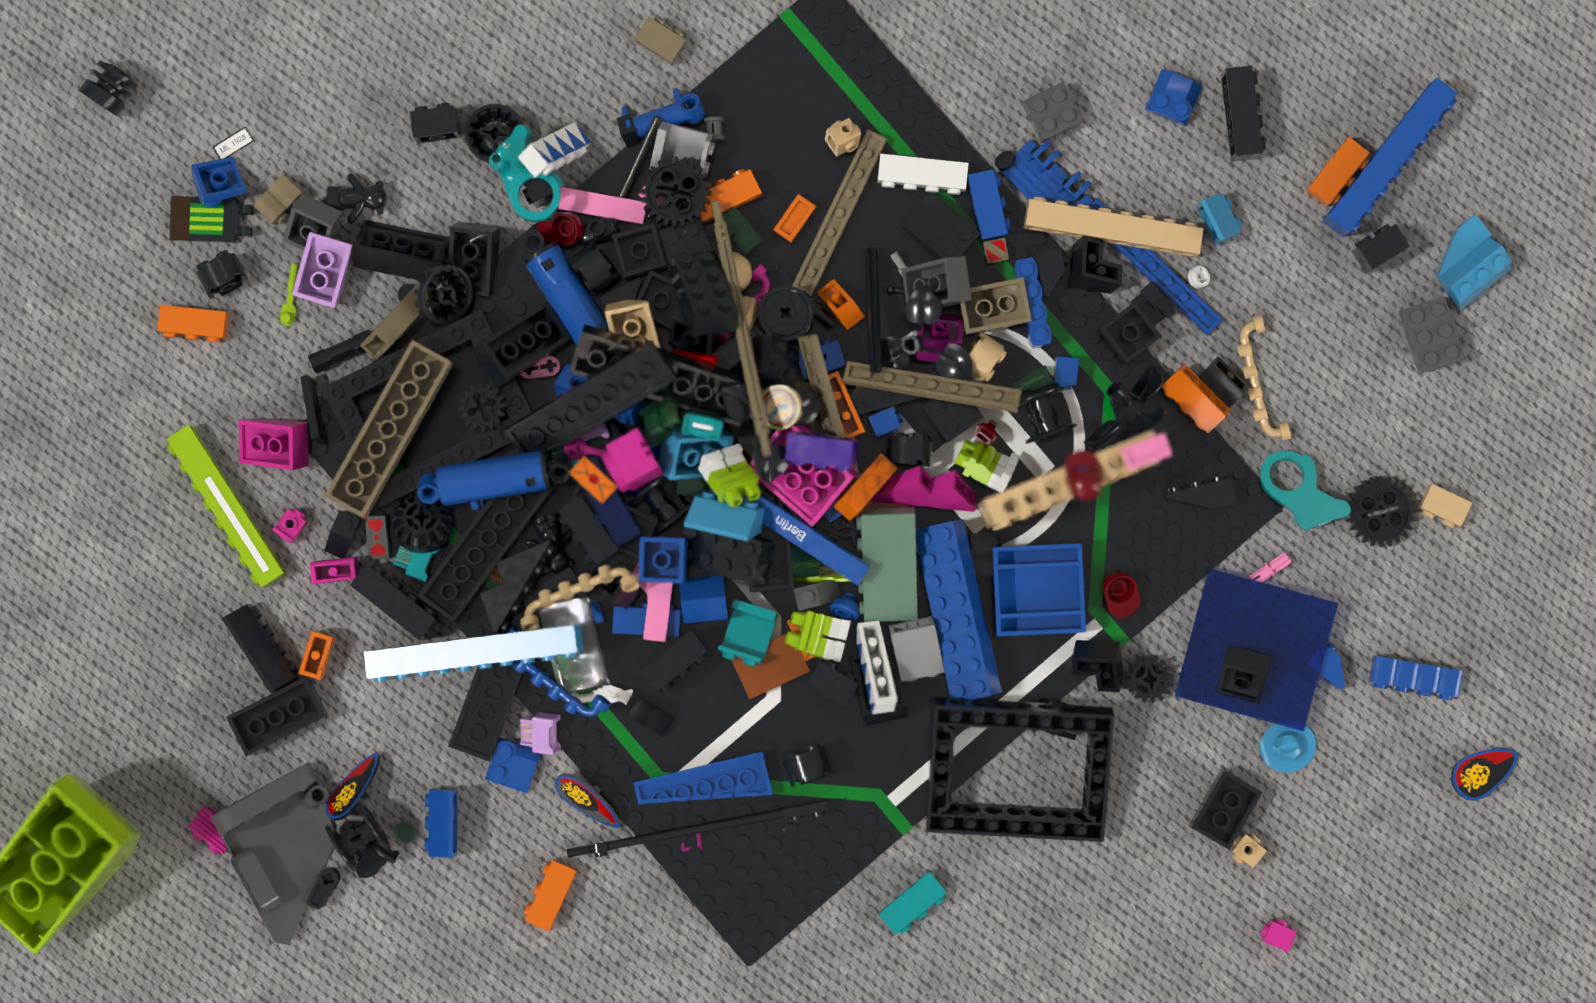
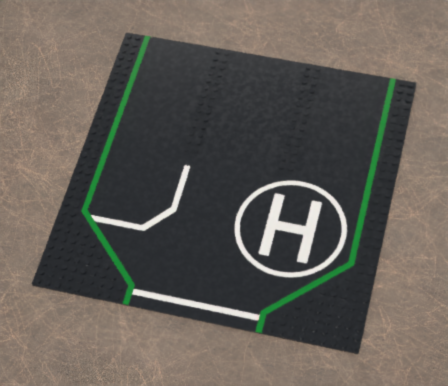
M797 0L689 92L699 97L705 109L704 118L723 117L724 119L722 122V135L725 136V140L713 142L715 143L712 156L708 155L707 158L710 168L707 175L708 178L704 182H710L711 186L706 188V190L714 187L713 183L725 178L727 181L733 178V173L744 168L745 171L751 170L762 192V196L723 214V219L727 222L732 251L740 253L750 262L752 272L760 264L767 269L764 274L770 282L769 291L779 286L793 285L867 129L887 138L880 154L968 163L967 176L992 170L846 0ZM850 118L852 123L856 124L861 131L859 145L854 151L845 152L836 157L825 141L826 130L835 122ZM704 119L695 124L688 122L679 124V126L707 133V124L704 123ZM657 132L626 199L636 201L641 199L638 196L639 191L644 187L641 181H648L645 173H653L649 168ZM641 143L624 147L577 187L576 190L620 197L618 196L619 191ZM880 156L812 295L815 301L821 302L824 305L823 307L834 316L816 293L834 279L854 300L865 316L848 330L839 320L828 330L815 317L813 318L812 328L808 335L817 334L819 344L821 341L832 338L833 342L838 340L846 365L847 361L869 364L866 248L875 247L878 254L881 340L886 337H895L903 342L906 337L913 335V331L916 330L919 322L912 323L907 319L905 293H887L886 289L890 285L895 288L904 289L903 277L890 255L898 251L908 267L939 259L901 225L930 192H926V188L917 187V190L903 189L904 186L895 185V188L882 187V183H877ZM666 175L663 182L665 184L671 183L674 180V176ZM692 180L684 184V188L687 190L695 186V182ZM968 181L966 182L965 192H961L960 195L948 194V190L940 189L938 193H933L978 230ZM1002 181L998 191L999 196H1004L1006 208L1003 209L1004 218H1009L1011 230H1007L1008 235L1001 238H1005L1009 260L987 264L983 242H981L979 236L961 256L966 257L970 288L1015 279L1014 264L1017 260L1033 258L1036 253L1059 248L1046 232L1023 229L1026 208ZM661 186L657 187L658 190L670 191ZM678 188L676 191H670L674 197L676 194H681ZM799 194L814 204L816 208L792 243L774 232L773 229ZM684 195L690 199L694 197L693 195ZM686 201L680 202L678 205L679 210H686L689 203ZM557 210L556 212L564 213L569 211ZM652 210L646 211L643 225L619 220L616 223L621 232L655 223L657 231L666 228L664 220L657 224V216L652 219L649 217V213ZM571 212L580 217L583 225L593 219H604L602 217ZM715 219L702 224L711 250L715 251L716 255H719L713 225ZM537 223L498 255L491 295L489 297L472 295L470 307L462 318L482 310L495 334L545 302L549 304L523 263L531 256L522 244L523 237L527 232L537 231ZM537 237L531 238L528 242L529 247L537 248L540 244V239ZM613 238L597 242L595 249L604 251L617 269L614 273H620V277L601 292L591 291L586 286L604 316L605 308L599 297L637 278L642 283L641 291L648 274L627 280L624 279ZM579 240L575 244L560 247L571 263L573 261L572 257L587 245H582ZM661 243L667 268L655 271V273L671 279L669 275L670 264ZM1068 257V265L1065 266V271L1048 298L1043 299L1042 297L1041 299L1047 310L1046 323L1050 327L1052 335L1049 346L1033 349L1028 342L1027 331L1029 327L1025 323L983 332L1003 345L1004 351L1007 354L1001 363L995 364L992 368L995 372L988 382L982 381L981 383L1016 389L1021 387V383L1042 375L1043 380L1022 389L1021 401L1033 395L1058 388V385H1053L1056 357L1078 358L1076 386H1071V390H1063L1056 395L1050 396L1054 410L1057 409L1056 415L1060 426L1076 423L1078 426L1058 435L1025 444L1027 439L1039 434L1036 422L1031 419L1034 416L1029 404L1019 407L1018 413L977 406L984 418L946 444L922 410V406L931 401V398H924L893 407L894 411L899 410L903 422L900 423L901 429L893 432H903L909 435V437H912V433L930 436V440H932L930 467L924 466L923 469L932 478L955 470L977 493L976 511L869 501L863 507V509L914 507L915 530L964 519L968 541L969 534L996 532L997 536H1001L1002 547L1082 543L1086 632L997 636L994 576L977 578L1002 693L977 698V700L1039 703L1041 697L1054 702L1060 701L1089 676L1074 674L1072 655L1076 640L1120 642V648L1123 647L1282 510L1281 504L1263 490L1258 477L1215 428L1209 433L1198 428L1195 420L1189 414H1185L1180 409L1179 404L1174 399L1169 398L1161 387L1152 397L1143 398L1141 401L1132 400L1131 402L1142 413L1151 405H1160L1164 408L1166 418L1153 431L1155 436L1165 434L1172 455L1159 459V463L1104 485L1100 494L1092 500L1081 501L1074 497L1037 514L1033 512V515L1015 523L1011 519V524L993 531L992 527L986 528L977 504L1000 492L975 480L971 475L969 477L963 475L965 468L954 463L966 439L975 444L978 443L979 440L975 438L974 431L979 424H988L991 419L998 423L995 428L997 438L990 445L996 451L1008 457L1012 453L1020 456L1004 490L1006 491L1065 467L1067 458L1076 451L1086 450L1093 454L1101 452L1088 448L1083 441L1089 439L1107 421H1116L1113 408L1109 404L1112 400L1106 394L1111 384L1120 382L1129 391H1132L1135 384L1151 364L1162 376L1163 383L1170 377L1147 349L1126 365L1121 362L1098 332L1103 325L1117 314L1097 291L1070 285L1071 261ZM577 273L584 283L586 279L584 275ZM751 280L748 287L741 292V296L752 298L761 289L760 281L754 282ZM961 304L943 307L942 314L963 315ZM782 313V319L784 317L790 318V313ZM757 317L754 325L762 332L759 318ZM424 318L388 348L377 360L408 346L412 340L416 342L448 325L436 324ZM963 319L962 347L967 350L974 340L978 342L981 338L978 336L980 333L966 334ZM654 323L660 348L671 352L676 350L677 348L669 345L670 330ZM572 338L562 348L549 355L557 358L560 362L561 369L557 375L537 379H525L520 374L516 376L532 411L558 397L554 383L566 364L571 365L577 348ZM472 340L466 342L465 346H458L445 352L446 355L442 356L454 364L390 477L482 432L481 427L474 431L473 424L467 427L465 425L467 419H460V416L464 414L463 411L458 410V407L463 406L459 398L465 399L466 396L463 391L470 393L471 385L478 389L479 383H482L483 388L486 389L487 385L490 384L491 391L495 390L490 377L472 354V351L475 349ZM721 341L717 348L720 349L725 343ZM799 342L791 344L792 347L799 351ZM906 353L909 356L910 362L904 370L924 374L937 370L936 362L916 360V353ZM549 360L547 365L541 366V369H548L549 372H553V368L557 367V364H553L552 360ZM798 364L796 381L810 382L809 379L804 381ZM538 366L530 367L524 372L531 375V371L538 370ZM846 367L829 372L828 375L838 371L843 381ZM970 378V379H963V380H966V381L977 382V381H975V380L972 379V378ZM389 381L383 386L378 385L366 391L367 394L363 396L358 395L352 398L353 402L360 409L359 414L364 424ZM844 384L852 403L851 395L853 393L871 389ZM475 394L473 399L479 404V408L470 409L468 414L472 417L477 411H481L484 414L483 420L487 422L491 419V415L485 411V408L487 406H495L496 400L490 399L488 404H483L480 401L481 395ZM327 400L320 406L326 442L318 444L311 439L308 424V449L313 458L333 480L349 453L351 446ZM1130 406L1126 408L1117 407L1122 428L1119 430L1121 437L1113 446L1140 436L1133 431V424L1140 416ZM676 407L679 413L685 410L683 408ZM505 408L501 409V412L506 415L505 417L499 416L498 419L503 422L509 419V415ZM884 410L859 416L865 432L852 439H858L857 459L854 469L860 474L880 453L885 457L887 456L888 436H891V433L876 438L868 420L869 416ZM818 413L815 417L814 432L824 435ZM771 428L768 436L771 438L777 429ZM613 436L607 439L598 437L586 442V444L596 449L607 450L606 445L615 440ZM512 444L481 460L521 453ZM586 455L585 457L608 478L604 470L607 466L603 459L596 455ZM894 463L897 469L892 475L915 467L900 466L899 463ZM571 475L566 482L558 483L533 519L555 513L561 515L558 510L569 503L578 481ZM1225 476V479H1232L1237 505L1211 510L1165 499L1164 494L1170 493L1169 488L1182 485V489L1191 488L1190 483L1203 481L1205 485L1213 483L1212 478ZM704 477L684 479L682 483V494L689 503L693 502L695 496L704 490H713L710 489L711 487ZM667 479L660 486L668 496L672 495L673 498L671 500L680 510L686 505L682 503L678 496L677 484L679 479ZM758 481L757 485L761 493L774 502L776 498L771 492L767 493L761 482ZM651 482L645 484L643 488L645 489L646 487H648L651 484ZM618 486L609 496L625 505L634 498L633 495L628 497L624 492L622 493ZM412 494L404 498L409 500L411 499ZM1025 496L1026 501L1030 504V499ZM402 499L384 508L380 507L376 501L369 515L388 514L391 549L397 555L400 544L393 535L392 518L395 507L400 506ZM489 499L483 500L484 505L487 503ZM644 500L632 507L659 520L655 513H650L651 508ZM470 502L448 505L452 516V532L448 541L441 547L440 552L433 555L427 570L429 580L482 508L473 510ZM417 505L413 506L406 516L412 515L414 510L417 509ZM425 505V508L431 512V515L437 514L432 507ZM861 511L852 518L854 519L855 526H857V517L861 516ZM688 512L655 538H682L684 522ZM823 515L812 528L825 536H830L827 529H835L834 522L842 525V519H845L846 524H849L850 521L841 515L829 524ZM421 516V521H420V522H421V527H423V522H424V521H423V516ZM432 519V526L436 523L437 519ZM407 520L409 526L412 527V520ZM532 520L503 559L530 549L526 545L527 539L542 543ZM661 521L659 522L657 528L663 524ZM560 523L559 527L561 537L570 529L568 526L565 528L562 523ZM842 528L838 530V532H840L841 534L849 533L852 530V528ZM858 533V535L856 536V544H857V538H861V536H860L859 533ZM838 536L843 542V548L846 549L849 546L856 549L851 543V537L845 539ZM573 538L562 548L568 555V558H572L575 561L574 565L569 567H572L577 577L584 573L590 574L596 566L595 562L591 564L585 557L584 552H586L584 546L582 544L578 546ZM833 538L832 541L838 544V541ZM790 541L792 562L795 556L821 562ZM916 545L917 617L920 619L932 616ZM618 551L602 563L611 566L612 569L623 567L631 572L639 563V560ZM687 565L686 579L694 578L695 567ZM793 569V576L794 574H812L810 572ZM1114 571H1125L1130 574L1138 588L1139 606L1128 617H1115L1109 612L1102 585L1105 577ZM543 573L533 583L534 589L538 591L545 590L546 588H542L543 583L559 573ZM491 577L488 578L455 623L468 639L489 636L492 629L480 593L501 585ZM726 577L725 594L728 619L684 624L679 583H673L670 605H677L676 610H681L680 637L666 636V642L643 640L644 635L612 633L614 607H619V605L608 599L596 587L591 591H587V597L574 595L571 599H561L554 602L553 606L546 609L539 630L581 625L584 651L576 652L577 657L564 658L563 654L555 655L556 659L542 661V657H535V662H532V664L545 671L549 678L561 684L568 693H572V691H576L579 695L593 693V689L602 688V685H612L623 690L633 689L632 697L630 696L626 705L620 701L611 703L606 712L601 711L593 717H586L579 712L573 715L565 710L566 702L560 698L558 701H555L547 695V692L550 690L544 684L541 687L534 685L530 681L533 675L528 671L522 674L515 695L533 716L539 712L561 715V720L557 722V741L561 744V749L590 783L600 788L599 793L636 836L828 800L829 810H826L825 815L812 817V813L804 814V819L790 821V817L701 833L703 850L696 847L698 846L696 834L643 844L745 965H753L926 816L934 697L950 698L945 671L935 677L926 676L918 678L913 682H901L907 703L908 717L864 727L856 689L846 706L843 707L806 684L820 660L822 662L826 660L813 657L805 661L810 672L749 699L732 660L723 658V653H720L718 650L719 645L722 646L733 613L732 605L734 599L777 612L778 619L771 640L791 632L787 621L791 619L792 612L804 613L805 611H811L837 618L830 611L831 603L799 611L793 589L750 592L749 584ZM417 579L423 587L427 584V582ZM848 581L837 582L841 596L848 592L857 597L858 605L859 602L863 601V594H859L858 585ZM820 582L794 583V589ZM640 586L637 589L640 592L633 600L632 608H641V604H648L647 593ZM595 601L600 603L605 622L599 624L595 623L590 603ZM859 615L857 621L850 623L846 641H839L845 643L840 663L834 664L838 666L836 670L843 675L845 671L853 675L849 657L859 655L854 635L857 623L864 622V615ZM880 621L886 649H893L889 626L907 621ZM693 630L709 650L705 653L708 657L699 665H696L695 662L688 668L691 671L683 678H674L671 681L673 686L667 691L655 693L639 672L686 633ZM823 636V638L830 639V640H834V641H838V640L831 639V638H827V637H824V636ZM637 696L675 718L664 738L626 715ZM592 702L583 703L587 708L593 707ZM955 726V741L953 742L954 762H952L950 794L1025 730L1014 729V731H1010V729L1000 728L987 730V728L982 727L965 729L964 726ZM819 744L820 748L825 747L833 773L829 775L828 771L824 772L825 777L803 785L798 781L795 782L796 787H791L783 765V761L786 760L785 755L796 751L799 754L807 752V747ZM763 751L773 792L771 795L638 804L633 782ZM684 843L685 848H693H691L689 851H682L681 844Z

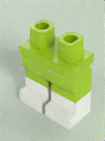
M966 439L954 463L965 468L963 475L967 477L971 475L975 480L1002 493L1013 474L1020 456L1012 453L1008 457L996 451L991 445H985L980 441L975 444Z
M740 444L724 448L721 452L718 450L703 455L698 468L714 493L718 495L720 503L726 501L731 508L737 507L742 503L743 495H746L749 501H754L759 498L761 493L757 485L759 476L748 465L742 455L743 449Z
M805 611L804 613L792 612L790 623L800 626L798 634L787 632L784 643L794 647L795 651L829 660L833 663H840L845 643L839 641H846L851 621L811 611ZM823 636H824V637H827V638L835 639V640H838V641L826 639V638H823Z

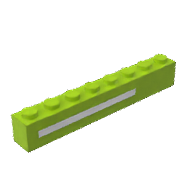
M187 425L166 439L169 443L167 445L168 450L173 456L177 455L181 461L178 465L185 475H190L193 480L190 482L191 486L197 494L201 493L205 500L202 502L209 512L213 511L216 519L214 521L221 531L225 530L228 535L226 538L232 549L236 548L240 553L238 559L244 567L248 566L252 572L250 578L254 584L265 588L287 574L193 426Z

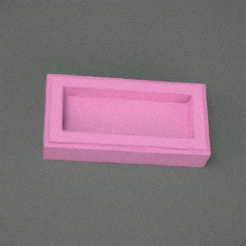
M1164 433L1120 449L1128 471L1172 455Z

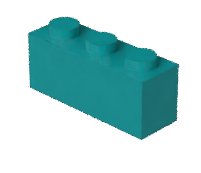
M928 871L879 911L878 915L895 935L899 932L902 935L912 927L909 923L916 918L919 921L929 913L927 909L932 904L937 906L946 899L944 895L947 892L932 873Z

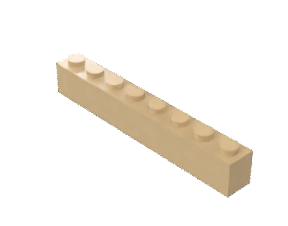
M1033 197V199H1029L1027 202L1023 229L1081 238L1085 235L1104 240L1106 243L1195 258L1200 254L1204 228H1199L1196 223L1187 222L1185 225L1176 224L1177 221L1172 219L1157 221L1155 217L1149 215H1142V218L1134 217L1133 213L1130 212L1111 213L1112 210L1107 208L1092 210L1090 206L1077 204V207L1068 206V202L1065 201L1050 203L1046 202V199L1042 197Z

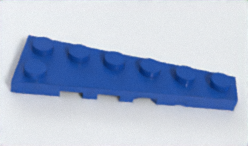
M763 751L633 782L638 804L773 794Z

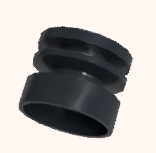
M99 60L97 65L104 69L103 73L101 74L95 69L91 71L98 78L97 82L86 79L78 91L118 117L125 107L124 102L119 99V96L122 94L131 98L132 94L126 91L125 87L129 86L136 91L138 85L128 74L115 65Z

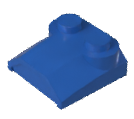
M1161 69L1145 110L1186 126L1202 85L1177 73Z
M234 157L191 165L194 186L204 206L216 207L220 205L223 199L247 192Z
M500 737L485 779L528 793L541 753H533L530 747Z

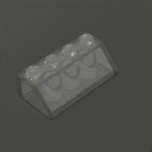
M579 598L555 604L548 608H540L539 613L543 629L581 625L584 651L576 652L577 657L564 658L563 654L555 655L556 659L551 660L556 682L561 684L568 693L609 683L589 598Z

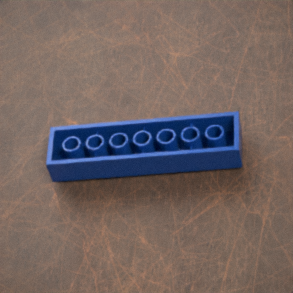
M1437 77L1430 82L1322 222L1341 237L1354 233L1362 223L1359 219L1361 217L1364 218L1375 207L1373 201H1378L1389 189L1386 186L1387 183L1391 184L1403 171L1400 167L1405 166L1415 156L1416 153L1413 150L1415 148L1418 149L1429 138L1427 132H1432L1443 120L1441 114L1445 115L1457 102L1454 98L1458 93Z
M964 519L916 529V545L950 698L977 699L1002 693Z

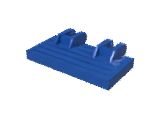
M1030 139L1015 154L1016 161L1014 165L1005 171L999 170L1028 200L1033 199V197H1042L1046 199V202L1065 201L1068 202V206L1077 207V204L1089 205L1093 201L1087 194L1080 201L1078 200L1081 194L1092 184L1089 180L1084 182L1075 194L1069 189L1081 177L1082 173L1080 171H1077L1063 185L1062 183L1068 178L1066 173L1056 164L1049 170L1046 169L1060 154L1058 150L1053 151L1044 163L1037 158L1051 144L1048 140L1031 154L1037 145Z

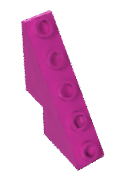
M921 466L890 476L869 501L974 512L976 511L977 493L955 470L932 478Z

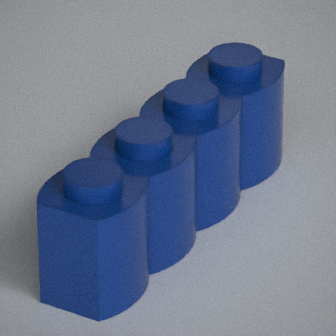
M1032 257L1017 260L1014 264L1015 279L1024 278L1032 319L1031 322L1025 323L1029 327L1027 331L1028 342L1033 349L1049 346L1052 335L1050 327L1046 323L1047 310L1041 301L1042 287L1037 280V264Z
M1373 656L1368 682H1373V687L1387 689V685L1396 686L1395 691L1408 693L1409 689L1417 690V695L1430 697L1431 693L1439 694V699L1452 701V697L1459 696L1463 671Z

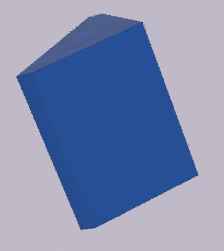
M724 576L686 579V583H679L684 624L728 619Z

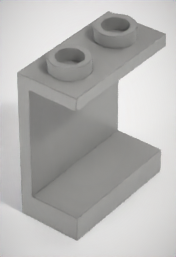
M662 121L658 128L650 166H654L657 169L659 167V160L663 165L666 164V157L671 162H674L675 156L679 158V162H682L686 157L688 165L695 161V169L701 166L703 169L701 174L708 175L710 163L707 162L708 155L712 156L715 143L711 142L713 134Z

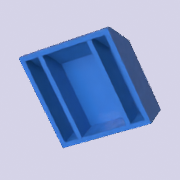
M1082 543L993 547L997 636L1086 632Z

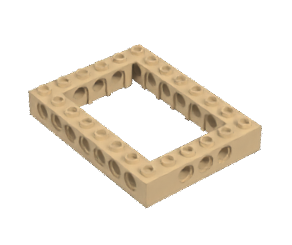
M1153 430L1094 454L1100 464L1103 486L1160 462L1156 460L1128 471L1120 450L1155 437ZM1062 467L987 498L977 504L986 528L992 527L993 531L1011 524V519L1015 523L1033 515V512L1037 514L1054 505L1066 502L1074 498V496L1070 493L1065 467ZM1025 496L1030 499V504L1026 501Z

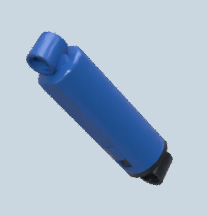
M527 232L523 237L522 244L531 256L523 263L564 327L572 336L576 346L584 324L610 332L606 317L577 272L571 266L569 259L558 242L555 241L547 245L545 238L540 232ZM533 237L540 239V244L537 248H530L528 245L529 240Z
M547 450L440 466L437 468L436 474L426 473L421 476L417 494L418 498L424 503H434L440 497L443 505H454L553 489L554 482L563 483L570 478L571 474L569 472L571 471L572 460L568 454L563 452L555 453L550 458Z

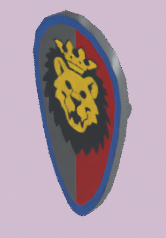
M561 774L556 778L554 782L555 789L566 802L600 823L619 828L621 825L619 817L613 808L598 794L600 788L597 785L591 787L584 780L572 774Z

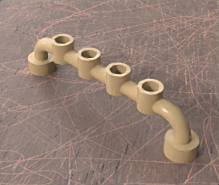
M1262 315L1254 316L1253 321L1247 323L1240 332L1241 345H1237L1239 357H1244L1246 366L1242 367L1245 380L1250 379L1251 387L1247 389L1250 401L1255 400L1257 408L1252 410L1255 422L1260 421V425L1267 435L1282 437V441L1291 439L1288 422L1279 423V428L1276 429L1272 428L1269 424L1249 342V333L1253 330H1256L1257 334L1265 332Z
M604 565L599 567V575L591 577L589 573L581 574L578 577L579 583L572 585L571 582L565 581L558 585L559 591L552 593L549 589L539 592V599L530 603L526 608L524 617L520 620L522 630L533 631L539 628L538 617L533 615L538 608L551 607L558 600L571 599L578 592L591 591L595 585L610 583L618 576H622L620 583L623 591H635L639 588L638 577L632 575L626 568L618 567L611 569V566Z

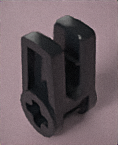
M328 867L320 872L307 899L308 905L318 910L325 905L340 882L341 876L336 868ZM331 873V878L334 881L327 883V878L324 875Z

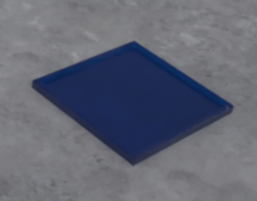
M1209 568L1175 696L1304 732L1338 603ZM1228 645L1272 656L1260 704L1217 693Z

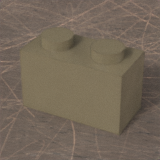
M648 17L636 35L635 42L673 65L686 45V40L683 39L685 35L676 29H673V31L665 27L666 23L657 17L654 20Z

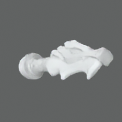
M602 685V688L593 689V693L579 695L576 691H572L569 694L580 699L582 703L592 702L595 696L600 694L611 703L620 701L626 705L630 696L632 697L633 689L623 690L612 685Z

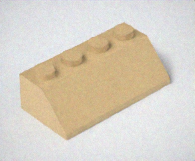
M624 300L606 305L605 316L611 333L646 344L653 341L656 347L660 348L648 301Z

